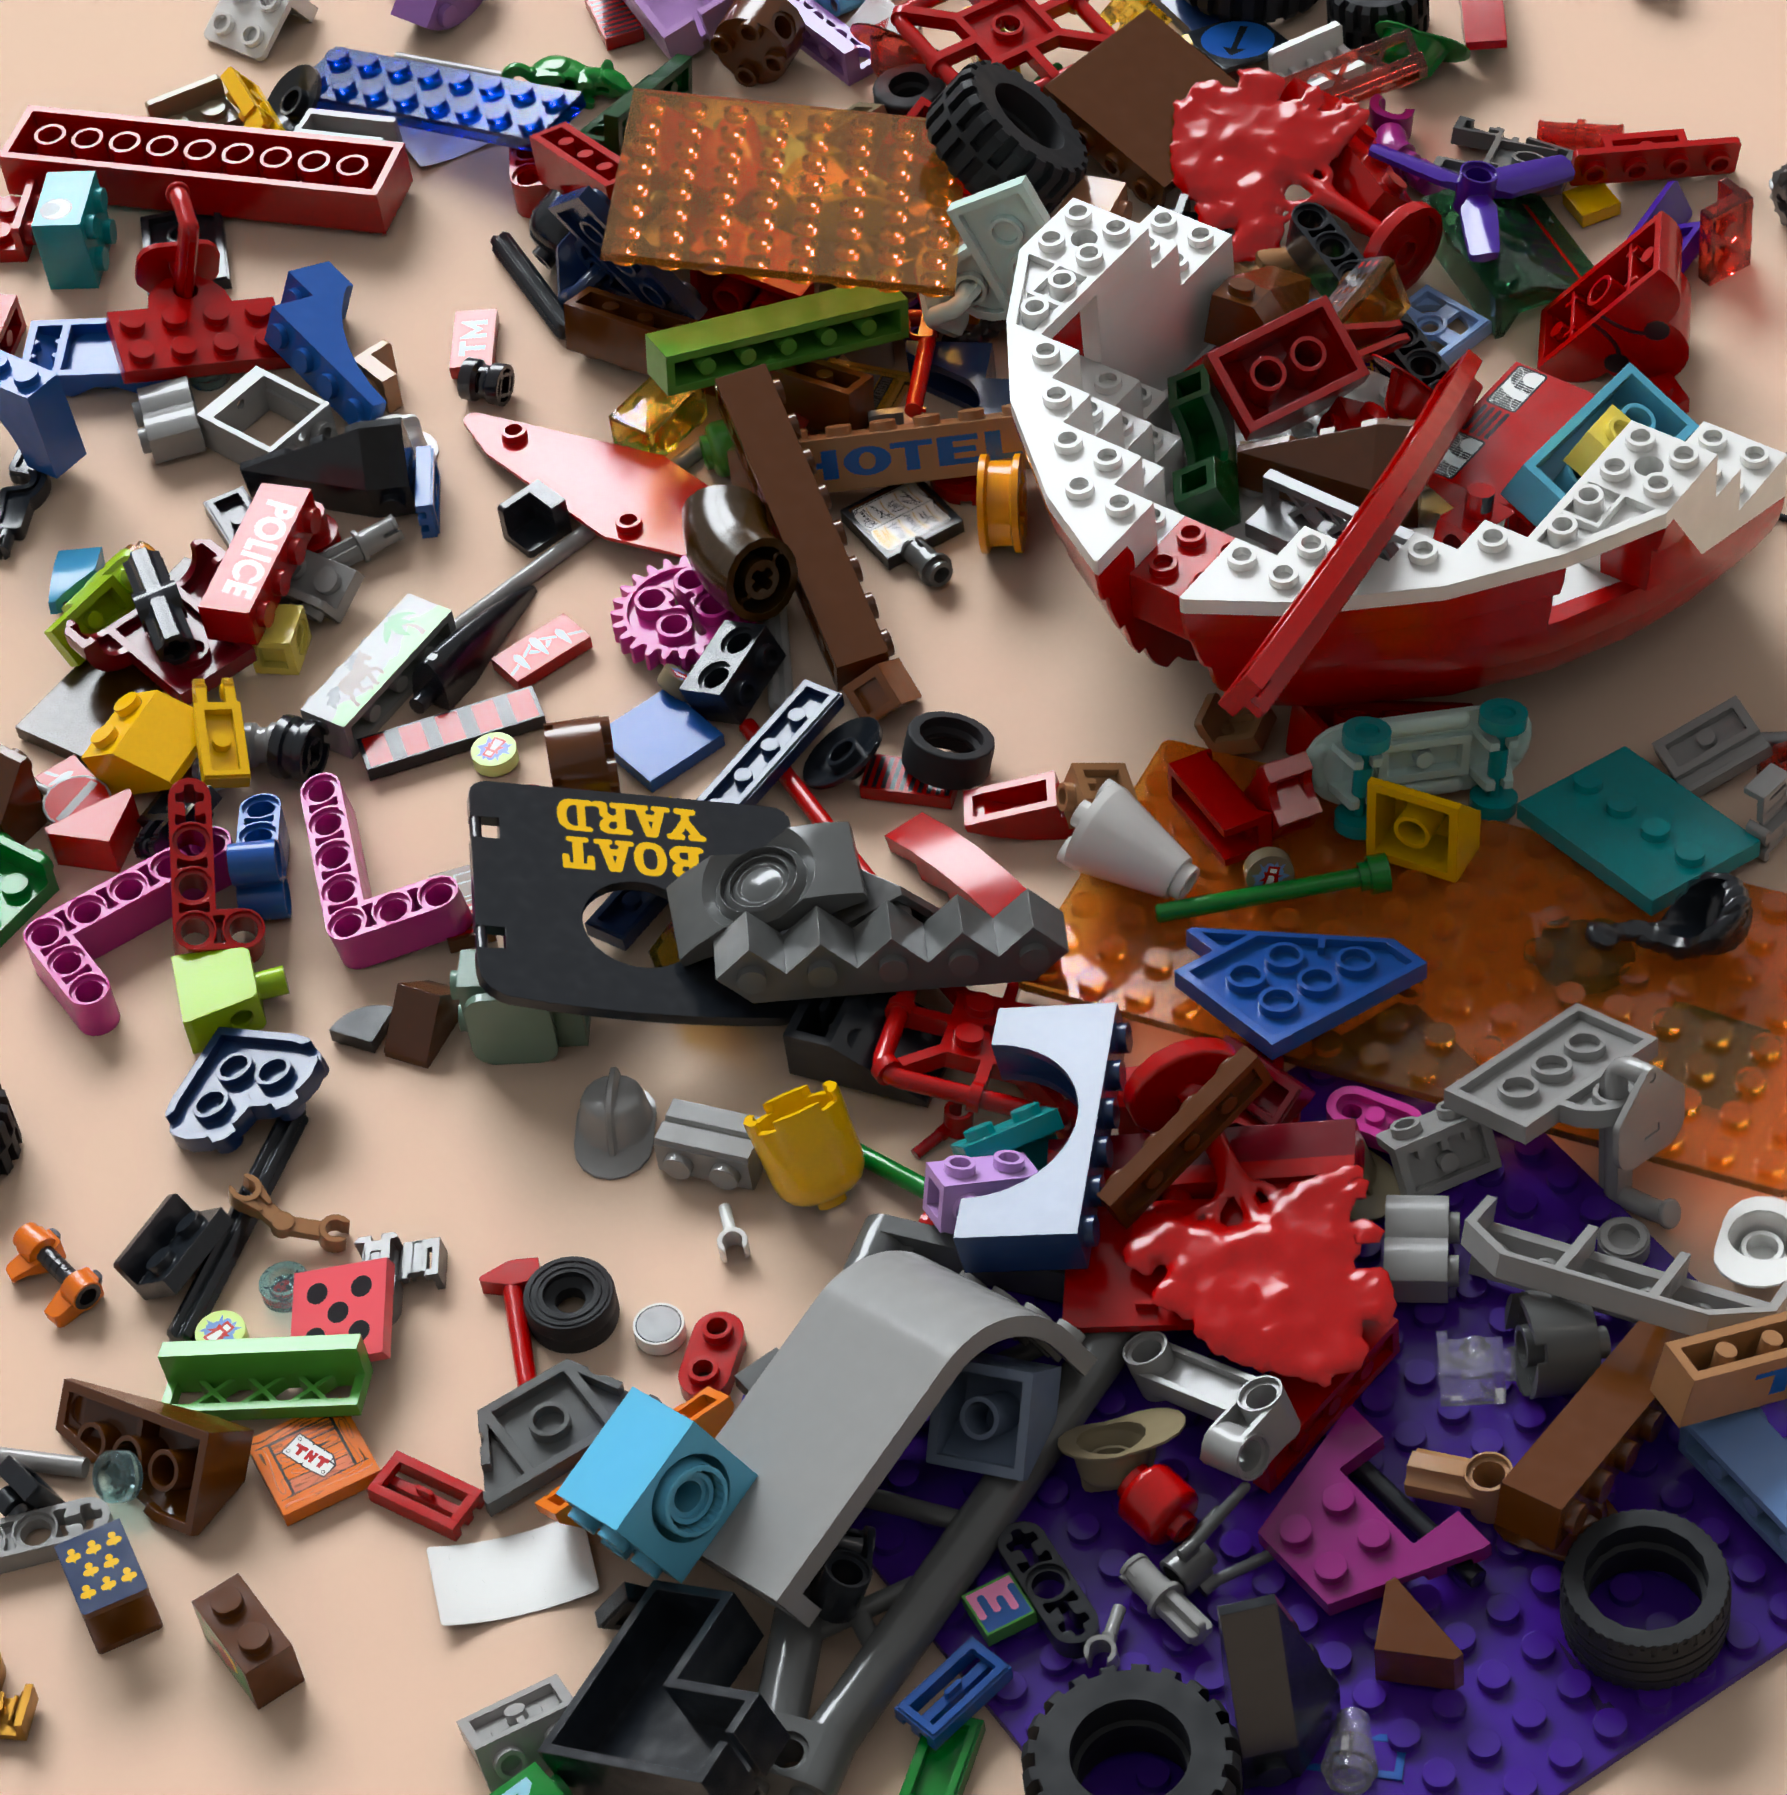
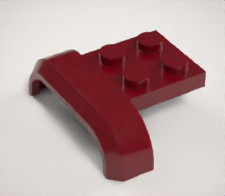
M197 539L191 542V564L184 576L176 582L188 615L186 621L197 647L190 655L189 661L176 666L169 662H160L150 640L149 632L145 633L136 608L103 630L93 634L82 633L79 625L74 620H68L64 634L69 646L94 668L101 671H117L133 664L171 697L187 705L193 703V679H204L208 693L221 684V678H231L257 661L254 647L250 644L207 639L198 606L226 553L211 539Z

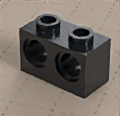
M724 620L680 686L679 691L689 705L706 720L742 725L785 659L786 654L766 625Z

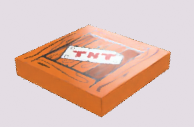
M351 1416L293 1418L254 1436L252 1439L250 1456L287 1526L366 1490L381 1471Z

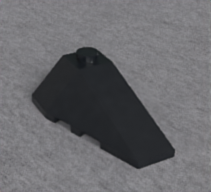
M402 417L359 421L345 426V433L327 439L321 434L310 438V445L294 451L289 448H282L240 463V471L251 497L255 496L261 483L310 488L314 500L321 503L326 510L374 518L387 517L389 514H392L393 517L418 514L415 509L416 456Z
M1275 1594L1217 1606L1226 1710L1229 1713L1230 1724L1236 1727L1240 1742L1245 1789L1257 1786L1275 1787L1289 1779L1301 1777L1341 1717L1340 1686L1337 1676L1331 1668L1326 1669L1313 1644H1307L1300 1634L1297 1623Z

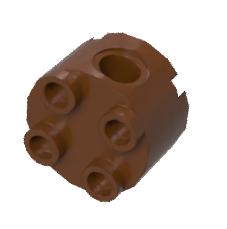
M734 0L717 26L715 34L710 41V48L718 55L722 64L734 74L739 84L745 87H753L756 83L775 82L784 75L803 45V33L806 30L805 22L798 9L788 0Z
M598 715L543 724L553 787L621 793L609 716L599 717Z

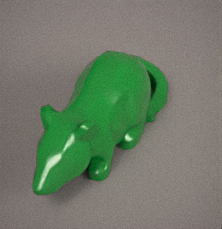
M561 55L544 57L532 67L519 62L511 63L503 69L501 78L504 90L511 97L520 101H534L536 104L541 101L549 105L564 107L568 100L577 99L579 106L588 110L594 108L595 100L593 98L603 95L608 99L622 97L633 88L623 74L614 70L613 63L609 59L604 60L601 67L598 68L586 66L572 58ZM514 77H523L534 87L535 91L528 92L519 88L514 81Z

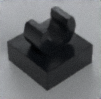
M8 1455L0 1464V1476L9 1484L0 1490V1513L3 1516H12L32 1511L34 1508L40 1509L65 1502L35 1471L11 1455Z

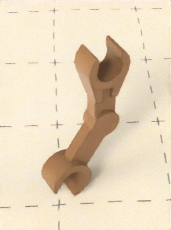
M244 1173L243 1186L252 1192L250 1195H241L235 1188L229 1185V1204L239 1212L256 1219H261L271 1228L272 1234L277 1238L283 1239L290 1236L318 1241L325 1251L331 1253H339L346 1250V1237L328 1234L330 1231L349 1233L350 1220L345 1216L331 1214L321 1221L294 1217L290 1213L280 1210L272 1203L261 1181L252 1174Z

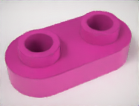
M1360 1086L1341 1087L1332 1092L1326 1102L1327 1120L1352 1119L1349 1117H1356L1361 1135L1367 1146L1389 1154L1387 1151L1378 1146L1376 1134L1390 1129V1125L1400 1118L1409 1116L1419 1117L1422 1115L1412 1105Z

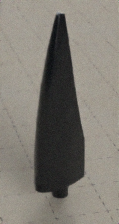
M533 585L526 587L486 608L432 650L414 669L412 675L413 698L409 701L411 709L418 714H423L433 704L450 711L477 683L491 658L495 655L537 593L536 587Z

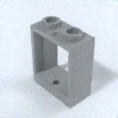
M258 366L251 369L197 414L205 446L238 464L282 448H289L294 451L310 445V438L321 434L327 439L338 436L329 402ZM269 410L297 424L271 447L242 433Z

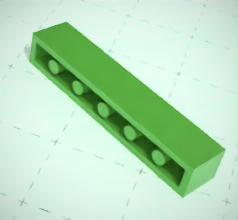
M882 277L645 334L647 373L667 396H672L715 385L716 378L764 363L770 372L909 338L908 298L887 277Z

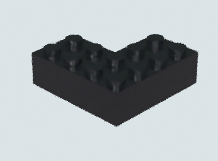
M653 1580L537 1752L551 1771L564 1780L573 1795H754L759 1787L754 1780L755 1777H765L791 1737L760 1693L730 1688L743 1667L747 1664L764 1634L734 1592Z

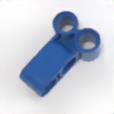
M270 793L253 795L241 803L236 843L227 845L228 872L232 885L236 887L238 908L252 909L259 913L264 921L291 918L292 914L291 895L287 880L290 839L280 798Z

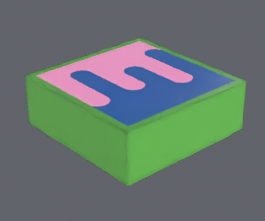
M1010 1572L961 1596L964 1609L989 1647L1038 1623L1035 1609Z

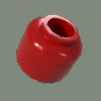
M1142 1464L1136 1467L1125 1477L1117 1490V1496L1120 1498L1118 1503L1120 1517L1150 1545H1162L1171 1540L1179 1543L1187 1538L1197 1525L1198 1519L1194 1516L1199 1502L1197 1493L1166 1464H1154L1150 1467L1147 1464Z

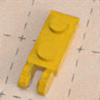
M228 67L220 78L228 90L225 94L227 99L240 110L238 117L245 124L244 127L284 130L283 124L260 87L233 67Z
M221 678L219 695L222 702H208L205 680L193 679L192 715L201 781L206 785H211L213 788L249 787L251 772L241 703L236 699L233 678Z

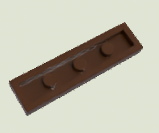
M1243 1045L1234 1056L1224 1060L1219 1065L1215 1075L1196 1094L1189 1096L1160 1131L1151 1134L1144 1142L1142 1149L1122 1169L1115 1171L1108 1178L1105 1186L1096 1194L1113 1218L1126 1229L1274 1081L1260 1058L1248 1047Z

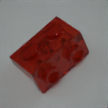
M1728 177L1718 181L1717 202L1700 211L1698 278L1708 286L1750 265L1753 197L1746 189L1739 187Z

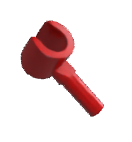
M948 1101L944 1106L943 1124L911 1150L914 1157L919 1160L949 1137L964 1139L963 1132L973 1127L974 1113L968 1112L966 1115L961 1116L962 1104Z

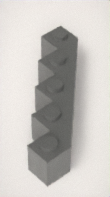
M1028 888L994 918L958 894L924 923L886 900L854 929L816 905L784 934H781L745 911L713 940L716 980L752 1003L1035 981L1069 952L1063 912Z

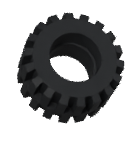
M1326 0L1327 24L1337 21L1342 25L1343 44L1349 49H1354V53L1379 55L1382 39L1375 32V25L1379 21L1399 22L1423 32H1427L1429 28V0Z

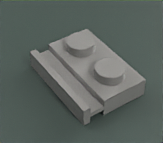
M1736 695L1652 743L1655 753L1672 779L1697 797L1703 796L1773 756L1770 744L1764 739L1759 728Z

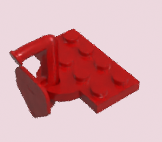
M183 182L171 183L165 191V197L172 204L178 221L177 241L151 244L143 248L136 258V283L150 293L147 308L106 313V327L124 384L171 380L186 375L187 378L243 373L249 372L255 366L264 370L291 368L264 340L271 309L275 305L273 297L232 301L225 289L213 282L219 273L220 253L218 247L212 241L199 239L200 227L190 199L189 187Z

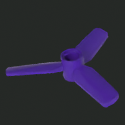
M1372 144L1368 153L1369 156L1438 186L1455 191L1452 206L1455 212L1460 215L1468 257L1472 262H1487L1499 257V221L1497 205L1493 201L1494 199H1513L1572 181L1575 176V170L1571 161L1564 155L1539 158L1498 168L1483 161H1468L1461 165L1460 172L1457 174L1451 170L1381 144Z

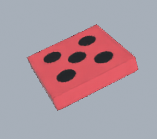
M385 1257L294 1273L291 1336L361 1333L371 1362L391 1359L395 1264Z

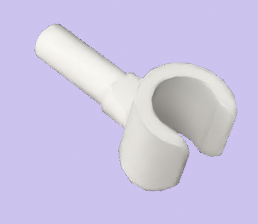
M723 1203L719 1206L723 1231L717 1238L720 1258L723 1262H728L726 1250L732 1245L741 1246L744 1250L745 1258H748L750 1256L748 1237L742 1229L735 1226L731 1205Z

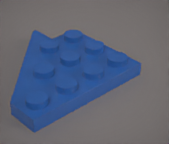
M1197 927L1186 930V946L1201 957L1174 970L1176 988L1271 1060L1284 1055L1427 978V962L1394 938Z

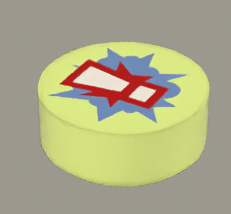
M494 732L485 734L478 738L471 747L474 768L483 776H503L511 772L519 762L516 742L510 735Z
M228 1310L216 1311L205 1316L198 1323L195 1330L196 1341L249 1338L243 1318L239 1314Z

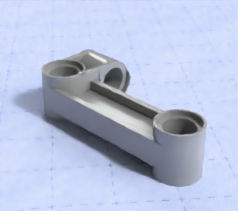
M1143 1331L1136 1334L1123 1347L1122 1356L1142 1396L1146 1400L1152 1402L1168 1401L1215 1420L1205 1433L1202 1441L1199 1459L1206 1465L1245 1481L1256 1480L1264 1473L1269 1463L1279 1452L1296 1438L1300 1431V1420L1281 1380L1275 1376H1253L1168 1342L1165 1334L1160 1331Z

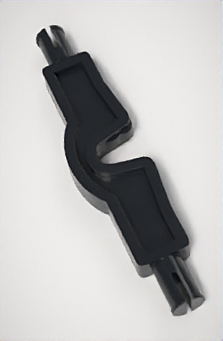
M19 448L9 465V475L13 483L21 485L4 487L0 491V560H2V556L4 560L10 557L14 541L25 539L34 511L46 501L51 491L50 476L28 467Z

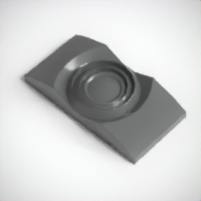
M822 822L787 827L764 847L752 849L744 854L709 856L683 873L666 888L679 960L683 967L713 957V940L745 911L778 932L790 929L816 905L831 914L868 900L854 835L849 822Z

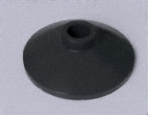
M299 65L288 71L272 90L267 101L283 124L285 131H294L295 126L300 123L309 108H317L322 89V79L319 71L310 65Z
M859 717L843 723L828 733L814 747L804 764L803 778L809 787L824 790L835 787L847 780L851 781L860 777L865 772L867 763L877 752L882 741L883 729L878 721L872 717Z

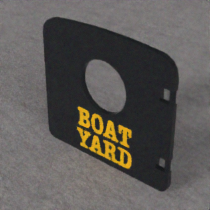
M480 781L470 787L467 799V814L470 830L469 853L473 930L476 945L475 969L479 985L489 996L508 1005L632 1021L713 1026H786L789 1024L801 999L752 1003L716 980L714 956L683 967L680 961L657 968L636 967L622 963L606 955L595 946L588 937L582 920L584 910L593 900L613 891L637 890L668 900L666 888L683 873L709 856L744 854L752 849L764 847L787 827H791L789 818L783 811L768 806L493 781ZM481 825L497 826V838L482 837ZM789 929L784 930V931H782V932H780V933H781V934H784V933H786ZM487 934L503 936L504 949L489 948Z

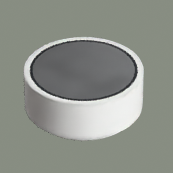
M651 1304L639 1311L633 1321L636 1343L647 1354L655 1356L670 1354L680 1348L686 1339L687 1330L683 1314L677 1307L671 1304Z

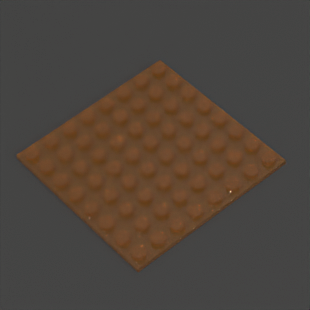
M634 88L600 260L612 261L620 266H631L634 264L651 265L667 271L680 268L700 270L708 275H719L722 273L739 274L755 280L768 277L788 279L796 284H808L810 282L827 283L843 289L856 286L876 288L884 293H896L899 291L915 292L931 298L955 296L959 233L947 214L950 203L962 199L963 183L958 178L952 176L948 171L949 167L946 163L940 161L936 155V148L930 144L927 136L926 118Z

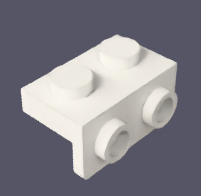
M1337 21L1324 25L1268 51L1269 71L1284 77L1287 82L1286 86L1293 77H1296L1312 86L1319 85L1321 90L1332 93L1366 78V64L1343 44L1342 25Z

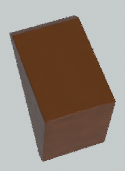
M430 980L397 984L384 1046L385 1057L427 1069L430 1067L458 1023V1006L460 1002L459 1000L452 999L450 986Z
M1396 1577L1387 1581L1374 1647L1376 1680L1456 1690L1463 1686L1464 1654Z

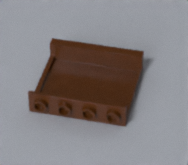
M1147 8L1043 87V93L1047 97L1050 96L1058 104L1057 107L1061 112L1066 113L1072 121L1071 125L1079 131L1082 137L1081 143L1086 146L1088 154L1100 163L1110 176L1119 179L1121 182H1126L1127 187L1133 191L1137 199L1155 209L1158 205L1164 207L1167 193L1176 187L1172 181L1174 174L1171 171L1170 158L1172 154L1169 146L1173 143L1172 129L1175 123L1173 119L1174 101L1176 99H1185L1196 82L1213 79L1218 80L1223 86L1234 88L1238 87V82Z

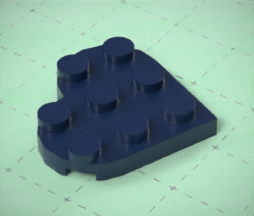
M218 1027L171 1098L165 1112V1117L170 1123V1133L177 1145L184 1150L209 1152L217 1149L221 1154L231 1153L241 1146L244 1140L243 1135L257 1120L280 1117L283 1121H292L300 1117L306 1109V1102L320 1088L323 1079L328 1075L329 1066L308 1037L293 1033Z

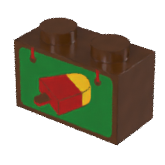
M239 1573L192 1601L205 1638L258 1710L305 1681L292 1644Z

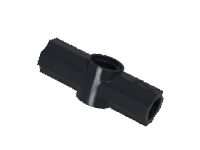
M146 547L131 551L130 557L123 563L133 590L131 596L145 633L149 632L150 634L149 637L156 655L159 657L160 662H169L174 666L189 661L190 655L197 647L186 621L188 615L175 580H170L169 578L170 575L163 557H161L159 551L148 550Z

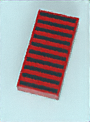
M585 0L586 8L607 51L645 40L644 29L641 23L623 0Z
M874 754L867 763L859 786L862 799L951 810L958 790L940 789L920 782L908 773L902 764V757Z

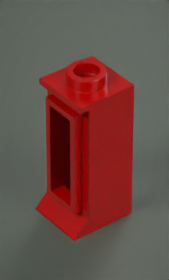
M1210 748L1168 763L1169 801L1224 867L1247 859L1251 853L1260 848L1273 847L1272 812L1258 810L1220 764L1216 760L1212 761V750Z

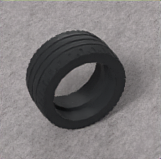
M1630 1509V1511H1620V1513H1613L1608 1517L1600 1518V1521L1592 1523L1590 1527L1584 1529L1582 1534L1580 1533L1577 1536L1576 1541L1574 1540L1567 1552L1560 1577V1619L1569 1648L1572 1649L1574 1656L1578 1657V1661L1584 1664L1588 1671H1592L1595 1676L1601 1677L1606 1682L1609 1681L1613 1685H1619L1626 1689L1633 1688V1690L1641 1689L1644 1691L1654 1689L1658 1691L1663 1688L1670 1689L1673 1686L1677 1687L1684 1682H1689L1692 1678L1698 1677L1701 1672L1707 1670V1667L1714 1662V1659L1717 1658L1723 1647L1731 1616V1580L1722 1551L1719 1550L1717 1543L1713 1542L1712 1537L1709 1534L1707 1535L1702 1528L1697 1527L1695 1523L1689 1522L1684 1517L1681 1518L1676 1514H1669L1666 1511ZM1643 1569L1664 1572L1686 1583L1701 1600V1604L1693 1615L1677 1625L1649 1631L1624 1627L1605 1617L1590 1601L1589 1597L1600 1583L1617 1573Z

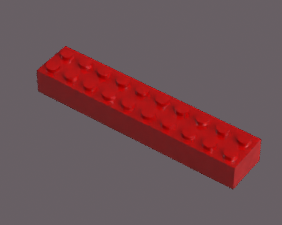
M28 105L0 151L2 173L8 192L13 195L23 194L27 179H36L41 193L47 172L96 171L100 187L106 189L108 205L174 211L172 204L166 200L165 191L171 183L183 182L190 189V199L196 214L214 216L213 212H217L223 217L382 234L387 233L413 182L406 147L403 142Z

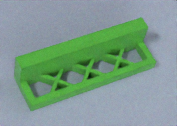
M361 1333L162 1342L158 1354L159 1362L168 1382L161 1402L210 1414L228 1421L361 1416L373 1374V1367ZM338 1386H352L349 1397L327 1398L325 1396ZM288 1388H302L304 1390L291 1400H277L275 1398ZM239 1390H252L254 1392L241 1402H228L226 1400ZM203 1392L205 1394L191 1404H178L181 1393Z

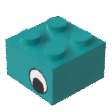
M96 171L47 172L31 228L51 290L99 288L103 271H108L109 250L111 244L116 243L117 227L115 220L109 219L107 192L104 187H100Z

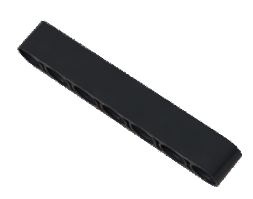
M1306 202L1294 207L1290 218L1286 249L1303 273L1311 278V283L1321 296L1327 295L1329 298L1364 257L1323 206L1317 203ZM1373 271L1345 303L1343 310L1348 312L1349 315L1351 313L1356 323L1400 319L1403 327L1390 337L1408 333L1411 340L1400 349L1381 357L1403 368L1434 390L1438 381L1450 369L1376 272ZM1365 273L1361 279H1364L1368 273ZM1355 274L1351 275L1346 281H1349ZM1358 274L1353 280H1357L1361 274ZM1354 286L1349 293H1352L1357 286ZM1347 287L1341 294L1345 293L1350 287ZM1339 288L1335 294H1338L1343 288ZM1375 343L1369 344V345H1367V346H1363V347H1361V349L1366 348V347H1368V346H1371V345H1373V344H1375ZM1374 359L1371 360L1380 374L1390 378L1391 373L1379 365Z

